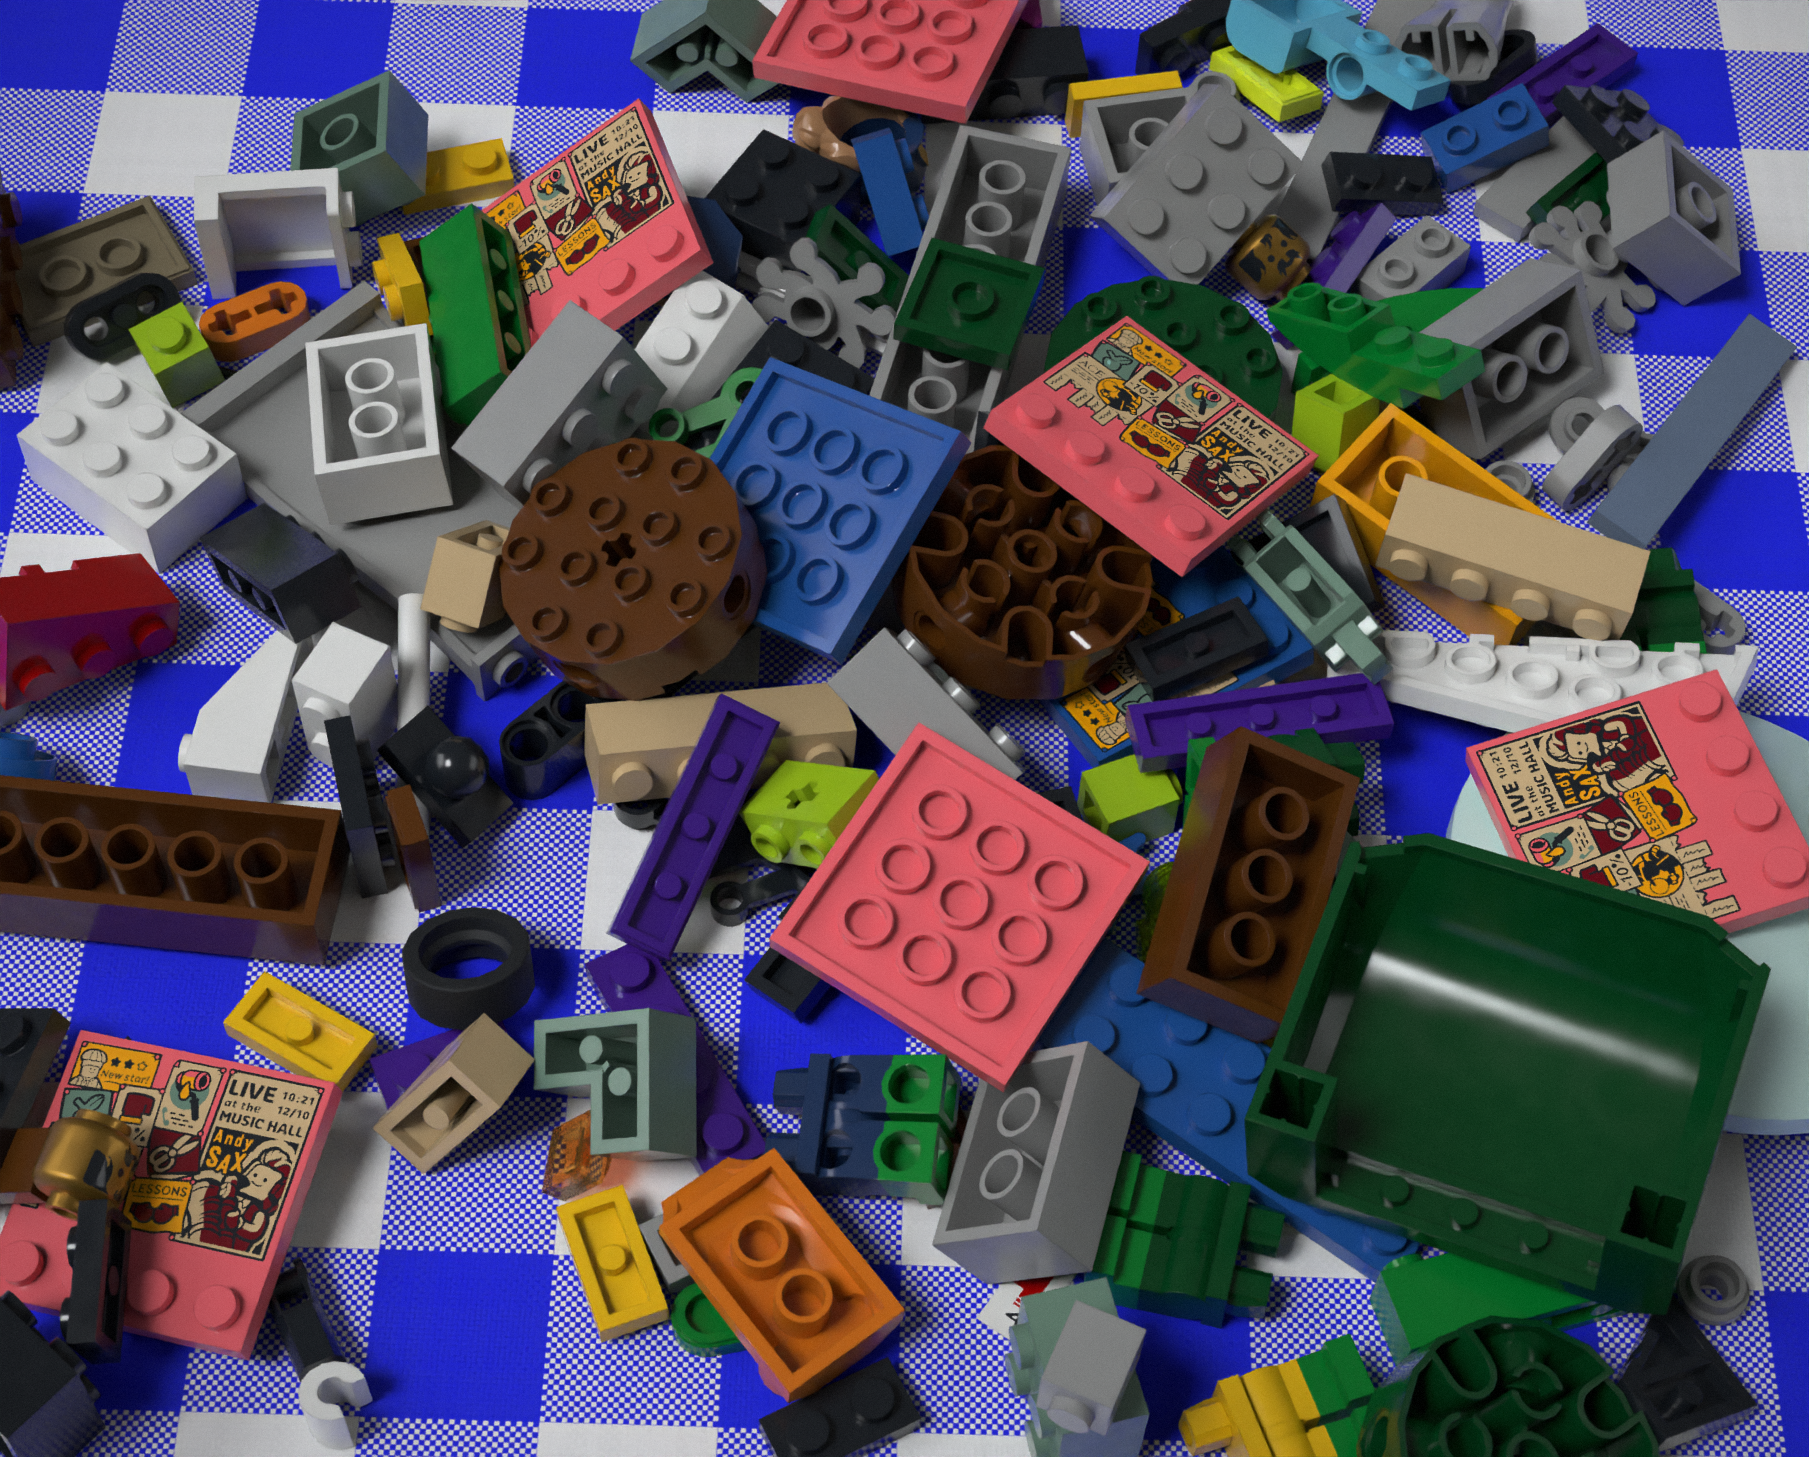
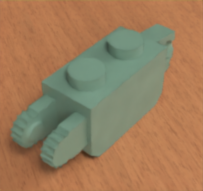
M1266 508L1256 518L1260 522V528L1271 539L1267 545L1257 552L1246 539H1241L1238 534L1226 544L1243 563L1242 567L1259 589L1334 672H1337L1351 660L1366 678L1375 685L1394 669L1383 653L1372 642L1384 630L1357 594L1292 525L1285 528Z

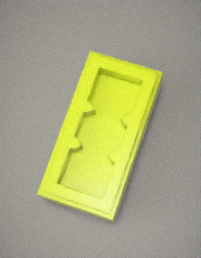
M1233 45L1212 52L1209 69L1213 72H1220L1229 76L1234 81L1238 92L1277 122L1321 109L1324 92L1295 69L1275 74L1238 52Z

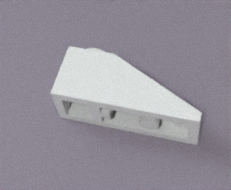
M276 631L199 710L193 733L183 736L178 754L179 770L186 773L192 795L272 802L298 710L292 679L314 649L312 636L295 644L279 631Z

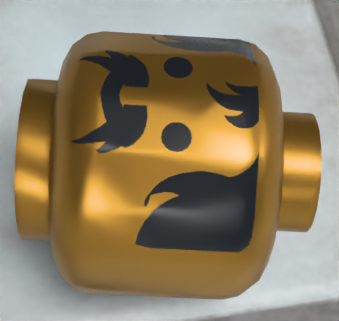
M1267 215L1257 222L1254 221L1233 244L1225 261L1227 272L1258 300H1267L1273 296L1279 301L1287 297L1288 292L1298 286L1311 270V266L1307 263L1310 246L1278 215Z
M79 1109L75 1117H63L57 1120L49 1130L31 1174L35 1186L48 1196L45 1208L56 1215L73 1221L78 1219L79 1201L108 1199L118 1208L124 1199L140 1160L139 1148L129 1138L132 1132L131 1127L117 1118L89 1109Z

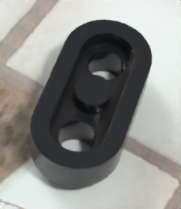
M1523 29L1505 30L1504 43L1498 64L1491 71L1490 77L1487 80L1451 81L1448 88L1450 98L1456 103L1471 108L1486 101L1489 96L1534 67L1538 62L1535 35Z
M138 273L75 304L67 313L64 321L65 338L70 347L84 357L94 359L109 358L136 344L128 329L180 303L178 290L168 278L160 274ZM143 291L151 293L155 301L153 309L146 314L137 307V298ZM92 317L99 319L103 326L101 336L95 340L89 339L84 331L85 323Z

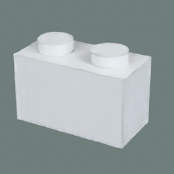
M332 622L292 679L308 750L319 761L330 767H333L324 720L350 715L356 741L369 738L373 760H375L379 754L376 750L389 739L397 727L398 688L389 645Z

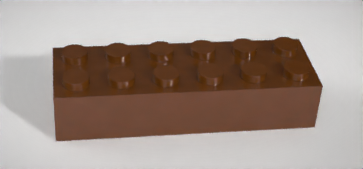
M0 775V931L325 965L351 852L342 811Z

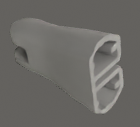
M1436 0L1427 11L1418 15L1401 28L1398 38L1394 41V46L1407 54L1427 59L1432 63V69L1451 79V81L1487 80L1490 77L1491 71L1498 64L1504 43L1506 21L1514 0Z

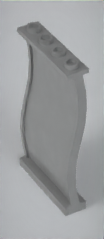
M363 281L181 412V415L237 454L246 495L258 506L265 503L285 517L292 515L302 529L308 533L317 532L326 545L334 551L338 548L342 549L353 563L359 577V582L398 611V598L401 595L410 593L424 594L437 536L484 520L510 528L513 519L520 510L495 491L451 449L468 426L453 421L443 408L453 505L330 525L314 475L305 343L404 327L398 320L391 321L388 310L382 304L380 293L366 281ZM507 612L501 620L479 628L473 633L447 628L440 623L441 616L430 613V640L473 682L476 695L484 701L488 700L501 688H509L517 683L526 672L527 667L539 658L524 640Z

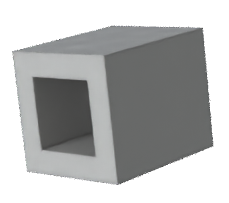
M1076 1300L1041 1377L1036 1406L1046 1410L1048 1417L1054 1423L1069 1431L1087 1433L1090 1429L1106 1436L1140 1358L1146 1329Z

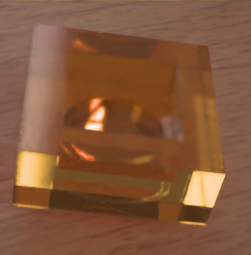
M591 1109L552 1130L542 1193L565 1202L603 1183V1179L611 1166L612 1158L590 1155Z

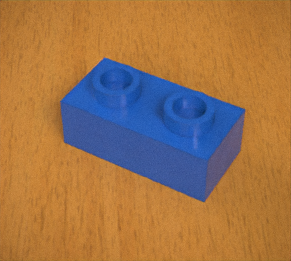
M1521 83L1422 131V149L1425 156H1432L1436 175L1447 194H1450L1549 146V125L1526 87Z
M889 127L851 139L886 255L891 256L919 247L923 237L922 230L926 228L929 214L922 193L911 196L905 174L915 171L906 139L902 138L894 141Z

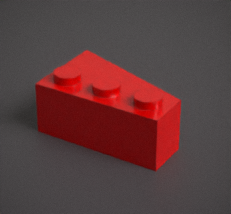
M141 553L73 560L72 570L45 572L39 564L21 566L18 573L19 576L0 578V704L5 711L30 701H40L53 692L87 679L99 678L112 669L143 657L158 655L165 649L177 645L180 602Z

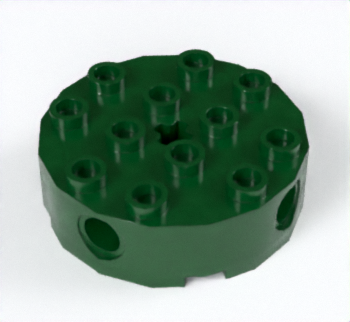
M1146 276L1139 281L1112 284L1099 292L1087 295L1083 300L1076 303L1051 333L1043 374L1118 321L1128 316L1274 423L1283 369L1270 334L1256 321L1243 304L1232 301L1203 285L1166 280L1158 276Z
M1488 1316L1466 1324L1453 1332L1437 1337L1404 1358L1371 1395L1356 1445L1357 1457H1660L1658 1442L1643 1411L1633 1413L1624 1393L1609 1378L1615 1371L1590 1345L1541 1320Z

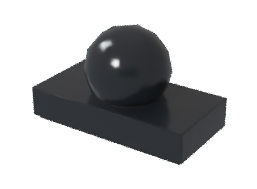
M426 706L376 750L406 785L410 784L412 792L462 848L471 843L514 804L490 777L489 758L483 747L470 737L454 736L429 706Z

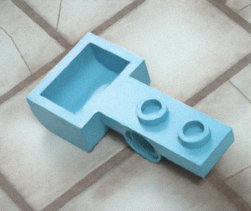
M1231 0L1226 18V31L1231 44L1238 52L1275 74L1326 59L1328 61L1326 70L1328 84L1331 90L1341 99L1353 100L1379 91L1410 111L1445 100L1451 79L1432 69L1433 65L1427 59L1407 54L1391 45L1390 39L1383 33L1359 26L1362 12L1342 0Z

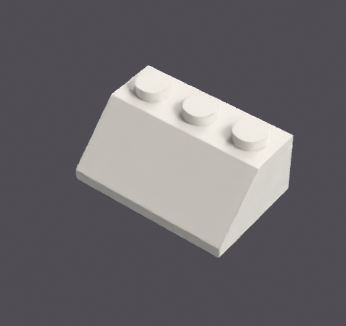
M704 271L699 272L673 291L634 349L668 389L660 399L655 412L663 408H673L681 413L710 401L769 328L743 294ZM651 417L641 423L630 438L654 440L649 433ZM673 420L664 423L660 429V436L671 437L678 430L679 423Z

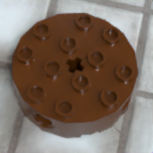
M628 438L611 445L584 452L548 478L538 482L532 489L530 498L512 521L507 540L502 547V557L499 562L503 607L524 640L557 678L591 697L635 701L665 693L664 685L681 681L695 670L702 675L724 660L755 619L768 574L764 547L759 541L757 524L711 459L675 441L644 440L638 438Z
M990 445L964 455L891 580L895 609L907 631H911L936 657L933 662L943 669L949 677H955L962 684L1004 699H1057L1097 683L1124 654L1125 645L1131 641L1146 614L1152 592L1153 578L1150 562L1153 559V555L1009 447Z

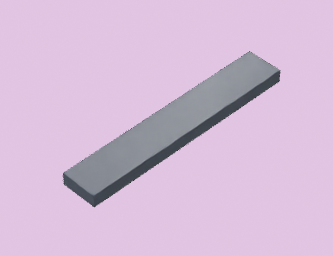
M1749 313L1598 506L1587 523L1608 538L1645 549L1797 346Z

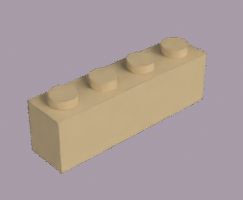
M1406 473L1375 566L1389 570L1392 574L1403 580L1423 581L1451 590L1456 596L1465 600H1482L1510 609L1519 617L1527 620H1544L1572 629L1576 634L1586 639L1597 641L1605 639L1620 640L1632 616L1651 551Z
M827 682L650 698L638 701L586 704L584 755L597 804L599 805L669 798L712 707L721 693L780 722L750 789H759L785 760L853 768L857 729L848 705L833 691Z

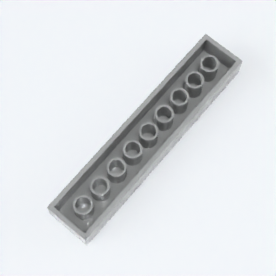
M960 125L895 320L931 237L1044 267L1067 193L1071 148ZM893 323L869 396L961 431L971 442L965 454L973 452L978 411H991L1004 401L1022 339L1009 371L894 340ZM891 581L864 627L878 631L887 628L899 635L906 628L896 613Z

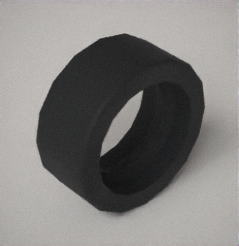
M478 907L449 910L426 920L410 934L402 949L403 970L409 1003L420 1018L438 1027L465 1030L483 1013L495 1023L501 1022L513 1016L528 1002L535 987L528 932L516 918L499 910ZM482 957L502 962L495 970L479 977L452 979L435 974L443 966L460 959Z

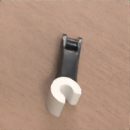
M299 1257L292 1260L293 1268L279 1274L268 1307L298 1379L301 1382L298 1390L299 1402L311 1434L319 1444L326 1448L343 1450L353 1447L354 1444L342 1411L335 1404L348 1402L352 1406L360 1408L373 1400L363 1374L358 1368L346 1363L344 1353L311 1277ZM306 1294L307 1301L284 1311L281 1310L280 1304Z

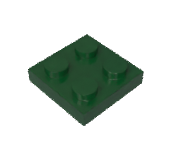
M931 237L894 322L893 339L1009 371L1043 287L1045 268Z

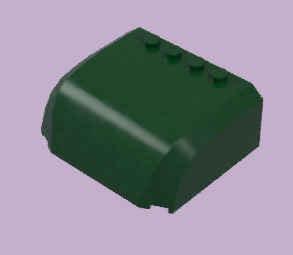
M1431 833L1403 836V843L1362 848L1360 841L1350 842L1244 1119L1248 1175L1282 1197L1627 1313L1667 1315L1749 1047L1771 968L1764 962L1758 966L1728 940L1729 933L1712 918L1687 909Z

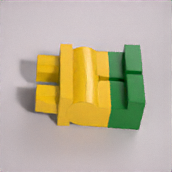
M1347 1334L1324 1342L1321 1350L1279 1365L1258 1368L1240 1377L1237 1374L1218 1380L1212 1397L1184 1410L1178 1425L1187 1450L1193 1457L1224 1447L1228 1457H1357L1356 1445L1370 1397L1375 1389L1351 1334Z

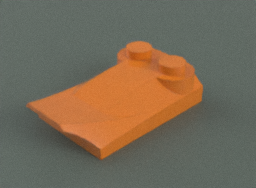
M775 1148L758 1159L741 1160L727 1157L661 1202L663 1224L659 1226V1234L756 1361L759 1375L764 1385L774 1394L784 1397L787 1403L817 1392L872 1352L903 1321L905 1313L903 1306Z

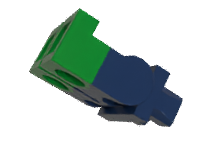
M810 1053L808 1068L777 1071L774 1081V1107L780 1114L802 1115L800 1133L770 1132L766 1138L764 1154L775 1148L812 1195L833 1196L834 1193L845 1196L883 1195L916 1198L920 1204L943 1206L950 1184L954 1145L949 1138H955L962 1078L946 1054L847 1055L833 1058L831 1054Z

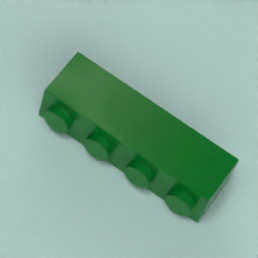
M472 203L419 241L423 264L421 274L426 284L429 303L428 318L433 329L436 348L434 352L435 362L439 368L442 388L441 403L445 412L453 421L458 424H466L467 426L471 424L531 349L511 234Z
M1449 1252L1428 1259H1423L1421 1254H1409L1389 1262L1384 1266L1383 1271H1380L1369 1298L1396 1367L1404 1358L1437 1337L1488 1316L1541 1320L1561 1331H1567L1629 1314Z

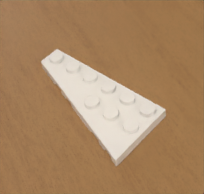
M1384 630L1372 641L1394 668L1380 680L1386 700L1411 706L1418 710L1430 711L1511 733L1716 669L1737 707L1756 667L1759 646L1735 645L1734 655L1700 653L1699 643L1675 642L1674 652L1640 651L1638 646L1631 640L1605 639L1597 641L1584 638L1536 636L1529 637V646L1494 645V635L1470 634L1469 643L1435 642L1434 638L1427 632ZM1351 660L1337 672H1334L1327 665V678L1362 673Z

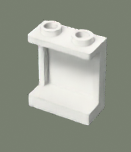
M338 168L195 176L194 224L212 299L236 297L237 271L336 265L340 288H353L352 267L363 265L362 244L359 231L349 232V227H356L354 196L352 191L342 192Z

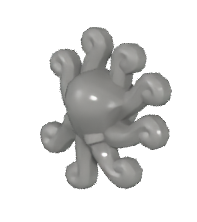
M1585 201L1574 210V214L1565 206L1553 208L1547 214V223L1542 222L1536 225L1530 231L1528 237L1533 247L1540 250L1547 249L1550 252L1538 260L1581 269L1590 311L1593 312L1602 304L1607 327L1613 332L1620 334L1629 331L1634 327L1635 318L1633 313L1623 307L1622 299L1634 311L1643 313L1653 307L1656 302L1655 293L1652 288L1646 284L1636 286L1624 273L1628 262L1621 261L1613 252L1609 242L1611 229L1607 234L1604 232L1599 223L1602 219V211L1597 204Z
M801 238L796 241L789 253L791 261L796 268L805 271L810 276L797 271L783 270L782 264L776 258L767 257L762 260L756 270L758 282L767 289L786 290L785 299L770 292H764L754 299L752 306L765 323L770 322L774 317L783 319L787 322L784 325L803 336L813 337L810 340L826 350H829L838 337H840L846 345L841 348L838 357L858 369L861 368L867 358L866 344L860 326L879 336L887 335L891 332L897 314L892 307L883 305L872 310L858 300V298L878 293L885 283L883 269L876 263L868 262L859 268L857 279L841 281L837 272L826 261L818 257L816 242L810 238Z

